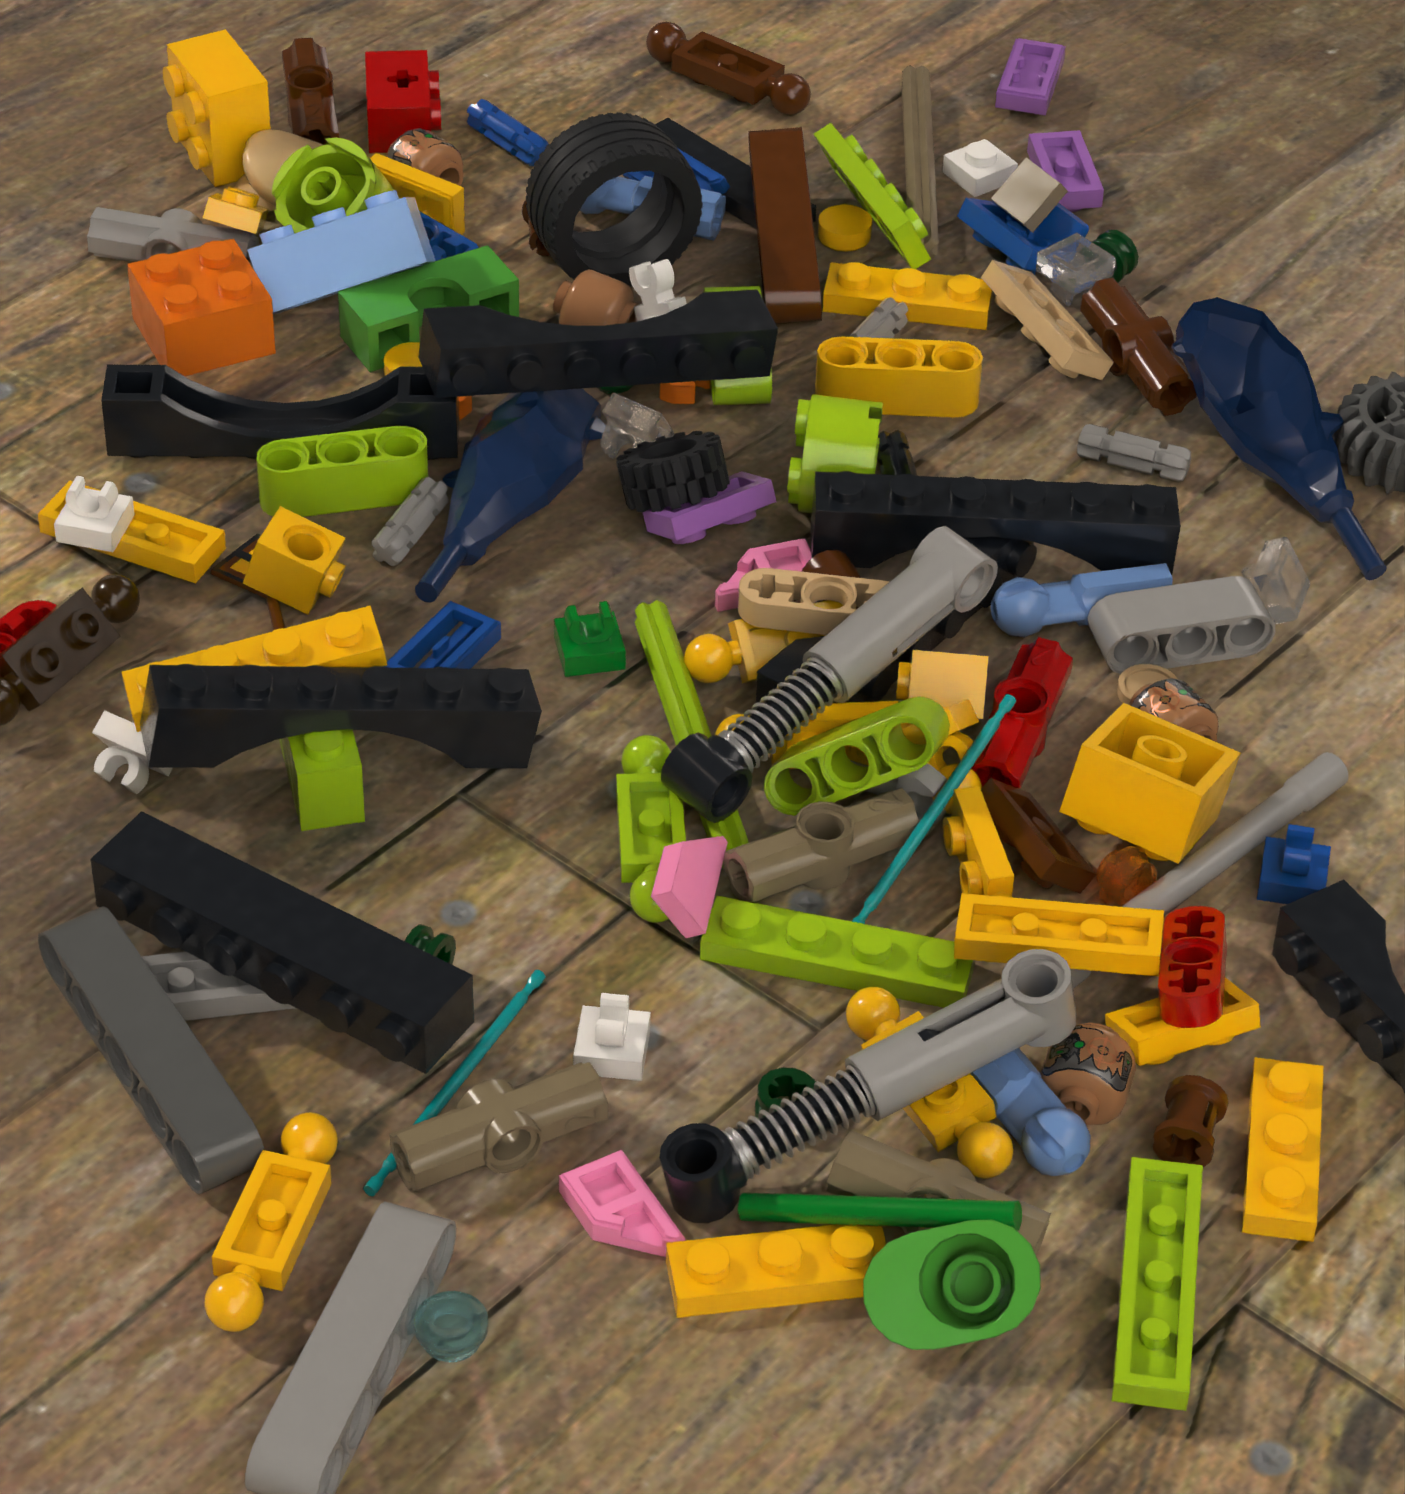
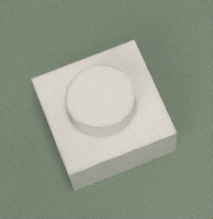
M983 139L945 154L942 173L972 196L977 197L1000 188L1018 167V163L988 140Z

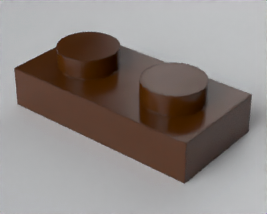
M990 778L981 788V792L999 838L1006 844L1015 847L1024 858L1020 863L1023 871L1033 881L1047 889H1050L1055 884L1081 894L1097 874L1029 792Z

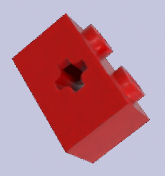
M427 50L365 52L369 153H387L391 144L409 130L417 128L428 131L442 130L439 70H428Z

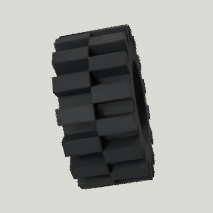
M693 431L689 435H685V432L675 433L670 438H665V435L657 437L654 442L644 441L637 444V448H628L623 451V455H619L616 458L626 505L630 510L636 509L637 512H645L649 509L652 512H661L665 507H671V510L682 508L681 504L685 503L694 505L700 503L703 497L712 498L716 496L717 491H724L728 488L727 485L730 484L720 436L710 431L704 434L702 431Z

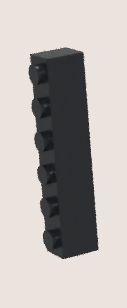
M143 811L90 859L97 907L104 906L108 908L116 920H125L154 935L164 945L171 948H179L209 963L219 973L226 976H234L264 991L272 1000L280 1004H289L319 1019L332 1031L344 1032L374 1047L389 1060L401 1061L427 1074L474 1023L472 974Z

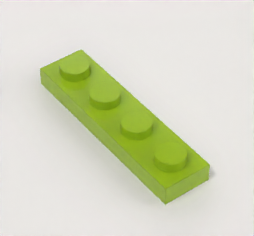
M832 123L815 132L813 135L834 173L862 208L871 215L873 222L908 266L912 269H917L930 261L931 258L921 241L929 234L921 219L912 207L907 208L895 186L891 182L887 183L872 158L868 160L855 137L851 134L844 139Z
M716 895L711 909L706 934H703L700 940V960L855 991L866 987H880L889 991L896 999L942 1008L967 996L975 967V960L954 959V941L754 902L751 903Z
M1131 1157L1112 1402L1187 1411L1191 1380L1203 1165Z

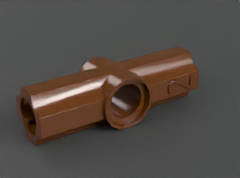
M313 38L294 39L293 44L282 51L288 123L292 134L325 145L328 144L325 139L339 138L334 104L333 75L329 70L327 51L325 47L316 44Z
M1114 278L1096 281L1094 286L1082 295L1080 311L1102 339L1103 351L1114 361L1109 369L1110 372L1115 376L1128 374L1152 408H1158L1163 416L1181 413L1184 407L1196 398L1197 394L1185 364L1175 355L1171 348L1174 343V337L1167 320L1162 316L1149 318L1126 287L1120 286Z

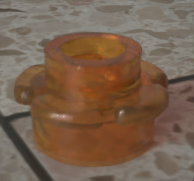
M1128 846L1121 850L1112 851L1105 856L1096 873L1097 882L1102 888L1099 891L1101 901L1107 905L1114 901L1122 907L1156 881V867L1148 861L1147 855L1144 852L1139 851L1135 846Z

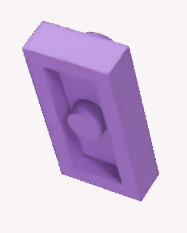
M1080 130L1029 134L1027 153L1030 160L1060 182L1068 191L1059 203L1070 212L1079 211L1084 208L1102 207L1104 188Z
M742 471L729 476L730 484L727 485L728 488L724 491H717V495L712 498L703 497L700 503L694 505L690 503L681 504L682 508L671 510V507H665L661 512H652L651 509L643 512L647 532L672 539L674 544H686L704 538L707 535L706 529L718 524L732 525L749 521L756 517L757 509L776 502L772 480Z

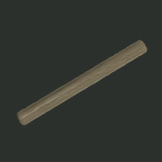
M909 65L902 71L907 208L912 207L929 234L921 241L930 258L933 259L938 254L937 244L939 239L930 72L924 66L915 69Z

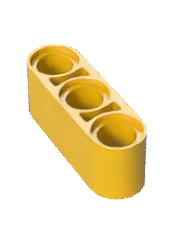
M832 337L823 341L817 350L815 394L883 402L882 415L964 417L972 414L979 404L983 356L981 351L975 346L960 341Z

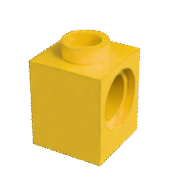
M280 506L256 543L243 584L309 615L321 594L329 598L333 596L343 577L346 565L338 562V558L346 538Z
M913 650L912 663L899 662L896 699L930 698L940 704L943 709L969 699L977 718L983 719L989 656Z

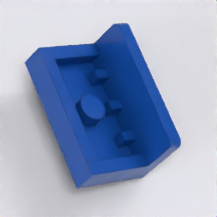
M966 197L957 215L959 219L974 230L972 234L974 239L985 246L1002 251L1008 256L1006 259L1008 265L1030 271L1034 275L1037 271L1067 275L1089 231V226L1060 203L1054 207L1033 233L999 208L993 201Z

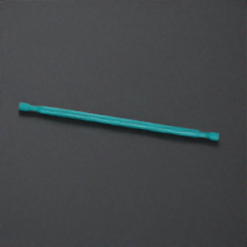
M1006 694L995 715L987 721L864 902V907L859 915L853 918L852 922L865 924L869 914L882 901L953 796L954 789L960 786L1000 727V721L1004 715L1010 712L1016 703V699L1012 695Z
M534 970L528 978L526 986L522 991L516 993L414 1124L438 1116L523 1008L531 992L538 988L545 980V974L541 970ZM392 1152L384 1160L379 1172L372 1176L363 1187L367 1195L375 1196L382 1187L384 1179L397 1168Z

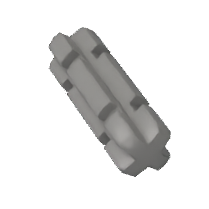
M892 297L884 299L849 337L893 338L908 322L905 315L908 312L907 305L904 302L897 303Z
M1093 424L1085 425L1079 435L1077 454L1082 458L1100 462L1101 456L1108 458L1107 464L1153 475L1154 470L1161 471V478L1177 482L1185 479L1190 468L1191 451L1185 447L1168 444L1167 449L1161 448V441L1117 430L1113 436L1108 434V428Z
M430 477L421 479L412 490V494L404 500L385 524L386 526L372 540V546L375 549L373 552L375 560L379 563L385 561L389 565L395 566L404 559L410 548L415 545L434 521L435 516L448 503L446 495L448 487L442 480L435 482Z

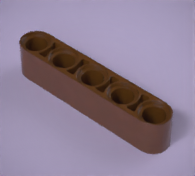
M802 127L748 131L764 303L776 324L822 321L820 281Z

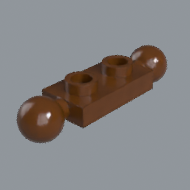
M672 22L656 24L647 35V49L654 59L664 63L672 62V71L689 77L698 84L707 85L729 94L738 101L755 105L764 97L769 96L774 108L786 115H795L802 112L810 102L811 90L809 84L802 76L794 73L784 74L785 65L702 31L692 39L687 40L682 28Z

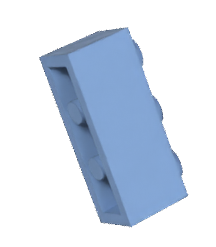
M392 190L365 199L367 210L346 216L344 207L313 216L312 220L315 226L313 228L294 234L292 225H287L260 234L262 245L247 249L255 273L272 298L273 314L338 294V291L435 262L415 197L399 199L397 191Z

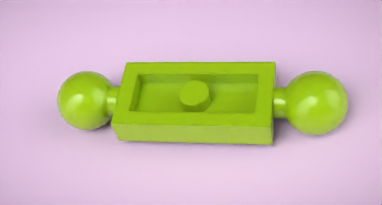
M642 735L634 738L626 745L621 758L625 774H616L621 883H633L629 897L634 912L648 922L658 923L669 920V918L651 898L664 846L686 841L683 800L665 787L661 781V770L665 760L671 753L669 747L658 737Z

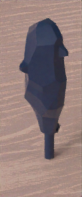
M1218 297L1194 302L1179 321L1176 329V342L1172 344L1171 348L1175 355L1183 358L1193 381L1200 407L1209 416L1217 431L1248 471L1282 486L1319 522L1332 523L1366 580L1370 581L1382 576L1387 567L1352 511L1354 504L1352 491L1346 489L1338 449L1332 438V435L1343 425L1344 421L1340 414L1322 412L1315 385L1301 351L1278 331L1263 311Z
M584 389L509 393L496 407L479 420L474 435L464 446L461 467L442 478L447 486L453 488L448 522L443 539L444 548L415 586V593L419 599L424 602H434L460 566L474 565L486 554V548L490 543L521 520L547 506L582 471L583 458L589 441L607 439L611 434V430L601 420V405Z

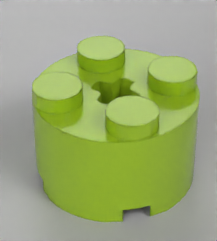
M343 138L325 139L328 144L314 149L306 145L295 151L283 163L273 182L272 194L276 198V210H273L281 225H292L295 234L315 227L312 220L313 216L344 207L346 216L367 210L365 199L392 191L394 188L357 144Z
M812 394L811 400L799 399L795 434L796 446L804 447L803 458L791 457L787 492L789 493L788 503L798 504V512L812 513L815 472L849 471L862 474L876 473L880 440L878 433L880 422H882L883 402Z

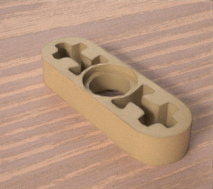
M759 568L746 573L739 582L738 612L745 622L755 627L827 635L857 610L856 607L863 605L890 581ZM822 600L839 602L843 606L838 609H822L816 607L814 603Z

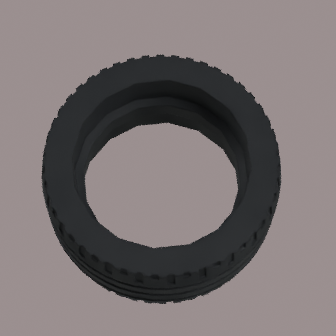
M617 112L616 114H599L596 117L592 116L586 120H581L576 125L573 124L569 129L561 132L558 137H555L534 163L535 166L530 172L531 176L528 178V187H526L528 215L538 238L552 259L573 280L581 272L589 269L624 282L631 287L630 267L649 261L653 264L664 259H668L671 265H673L682 256L681 254L686 251L687 246L692 242L693 236L697 232L700 217L702 216L701 208H703V203L701 201V189L691 166L673 141L660 128L638 115L633 116L630 113L623 114ZM627 172H654L652 187L642 204L622 222L601 231L578 232L573 230L575 217L587 197L606 181Z

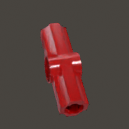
M1038 637L1035 642L1022 645L1007 679L1000 682L995 688L993 710L989 719L995 715L1000 702L1006 694L1012 695L1016 699V703L1010 712L1004 715L1000 721V727L971 768L978 775L982 787L990 778L1021 789L1033 759L1039 756L1045 749L1047 727L1070 677L1073 666V657L1062 650L1059 642Z

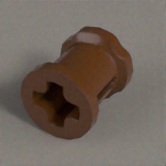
M1196 1075L1180 1076L1171 1081L1167 1088L1165 1103L1168 1112L1165 1121L1156 1126L1152 1147L1157 1156L1163 1161L1196 1164L1205 1167L1211 1162L1214 1154L1215 1139L1212 1134L1215 1124L1225 1116L1229 1104L1228 1097L1222 1087L1210 1079Z

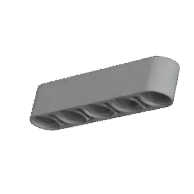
M385 1201L379 1204L257 1436L246 1470L245 1485L247 1491L257 1494L336 1493L446 1272L456 1236V1226L453 1220Z

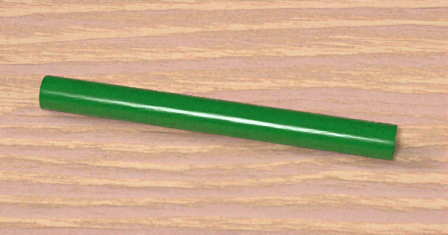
M743 1192L738 1201L740 1220L749 1222L936 1228L968 1220L992 1219L1011 1226L1017 1231L1022 1223V1207L1019 1201Z

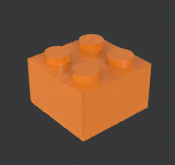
M234 238L225 241H210L200 247L170 254H156L148 259L127 264L133 320L160 365H167L181 375L189 376L276 354L272 298Z

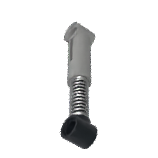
M946 526L938 527L930 532L915 550L910 565L805 652L801 668H797L793 671V675L787 676L784 682L777 684V688L770 690L768 696L762 697L760 703H755L752 710L748 709L745 711L744 717H738L736 723L728 725V730H723L718 736L712 735L708 738L706 735L698 732L680 741L665 760L661 770L663 785L710 822L723 821L732 815L748 795L752 785L753 768L760 766V760H768V753L775 754L776 746L783 747L784 740H791L792 733H800V726H808L809 719H816L817 712L823 713L825 706H831L833 700L839 703L849 700L954 609L962 613L977 606L987 595L996 579L997 562Z
M1031 949L1018 953L1005 965L1002 970L1001 979L845 1059L846 1072L838 1070L836 1078L828 1075L825 1078V1084L819 1081L815 1082L814 1090L805 1087L803 1095L795 1092L792 1095L791 1101L783 1098L780 1106L772 1104L769 1112L760 1110L758 1118L750 1115L747 1124L739 1121L735 1128L727 1127L725 1131L706 1123H692L679 1127L667 1136L661 1145L659 1156L674 1211L683 1219L693 1223H710L720 1220L733 1211L739 1201L740 1189L747 1185L748 1179H752L754 1174H760L759 1166L763 1164L765 1168L771 1169L772 1164L770 1160L772 1159L781 1164L783 1160L781 1154L785 1153L788 1157L792 1158L794 1155L793 1148L795 1147L799 1151L804 1152V1143L806 1141L811 1146H815L816 1136L826 1140V1131L828 1130L832 1134L837 1135V1125L840 1124L843 1128L848 1129V1120L852 1119L855 1123H859V1114L861 1113L865 1117L869 1118L871 1116L876 1121H879L1025 1044L1032 1047H1049L1062 1042L1070 1036L1076 1026L1072 972L1067 961L1058 953L1046 949Z

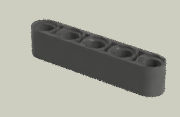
M102 906L38 934L39 949L49 974L191 1189L197 1194H203L253 1170L262 1150H265L255 1124L110 910Z

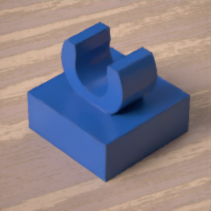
M1288 824L1286 839L1266 836L1257 900L1289 904L1326 887L1331 846L1312 844L1315 828Z

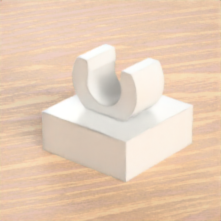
M76 476L66 493V504L54 522L56 542L114 552L135 516L133 497L118 494L116 485L110 481H106L101 491L85 488L84 477Z
M104 710L92 733L105 743L108 748L98 755L94 764V772L103 780L110 782L116 770L121 765L128 764V771L124 775L121 784L129 791L138 794L146 786L149 778V767L141 731L137 732L133 722ZM173 768L150 769L169 776Z
M601 993L600 1007L583 1005L574 1048L573 1065L580 1062L583 1064L590 1062L599 1077L642 1081L650 1035L651 1012L629 1010V995Z

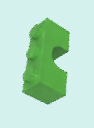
M486 245L338 291L340 337L367 370L373 372L384 368V356L390 348L406 342L420 343L419 327L422 326L424 308L481 305L519 317V279L495 252Z

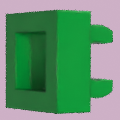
M607 601L599 602V613L578 616L576 606L570 605L566 608L563 618L554 619V639L565 677L626 670V650L615 613L611 611Z

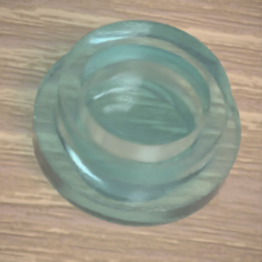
M459 1291L437 1293L427 1298L418 1307L414 1316L415 1336L426 1352L433 1358L443 1362L463 1361L471 1357L485 1340L488 1333V1313L484 1305L470 1294Z

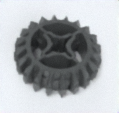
M1391 372L1386 380L1378 376H1371L1367 384H1354L1351 394L1343 397L1342 405L1338 408L1337 414H1340L1344 421L1343 425L1333 434L1340 462L1348 465L1349 475L1364 476L1365 486H1383L1387 495L1393 491L1405 492V377H1401L1396 372Z

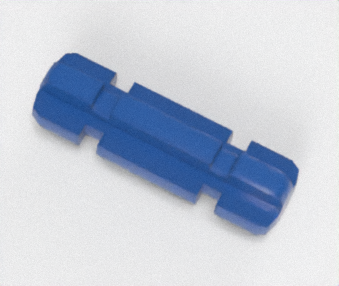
M480 99L476 105L470 104L467 109V113H469L467 123L470 127L484 134L486 138L516 156L528 166H535L534 163L548 145V141L545 138L531 131L530 128L503 110H500L488 100Z

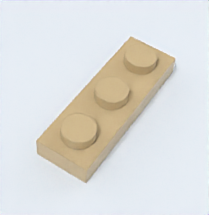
M992 260L981 279L996 294L994 302L1005 312L1016 316L1023 324L1021 332L1029 340L1042 346L1051 355L1048 359L1051 366L1071 378H1077L1079 374L1103 380L1114 361L1030 271Z

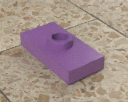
M1020 38L1016 39L996 92L995 108L1046 115L1064 64L1066 46Z

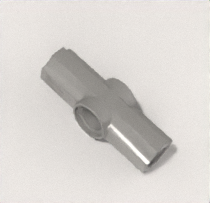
M96 207L90 217L87 243L88 252L93 253L94 256L137 262L148 259L156 254H170L200 247L210 241H225L234 238L252 266L247 249L259 246V236L243 230L203 224L192 212L181 208L165 211L161 217Z

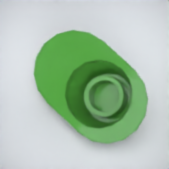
M992 1219L968 1220L911 1232L889 1241L872 1258L863 1279L864 1305L872 1324L889 1341L911 1350H936L985 1340L1017 1328L1031 1313L1041 1289L1040 1264L1032 1245L1015 1228Z

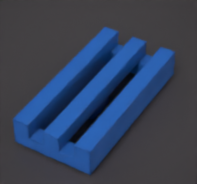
M449 601L387 661L388 665L383 667L413 668L432 649V654L418 668L447 667L471 669L501 639V622ZM460 621L463 622L450 637L446 636Z

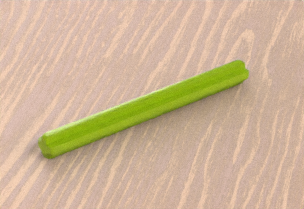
M659 600L651 604L641 602L635 609L637 618L634 623L675 744L677 746L680 741L698 732L709 738L712 735L691 674L685 665L684 654L667 606ZM738 809L723 821L716 823L710 822L700 815L707 838L724 836L728 841L726 851L749 843Z

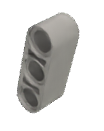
M1230 576L1115 593L1105 596L1096 602L1090 609L1087 618L1088 626L1107 665L1112 671L1119 674L1127 668L1139 664H1153L1168 669L1247 657L1265 649L1273 640L1276 632L1275 624L1254 585L1249 579L1242 576Z

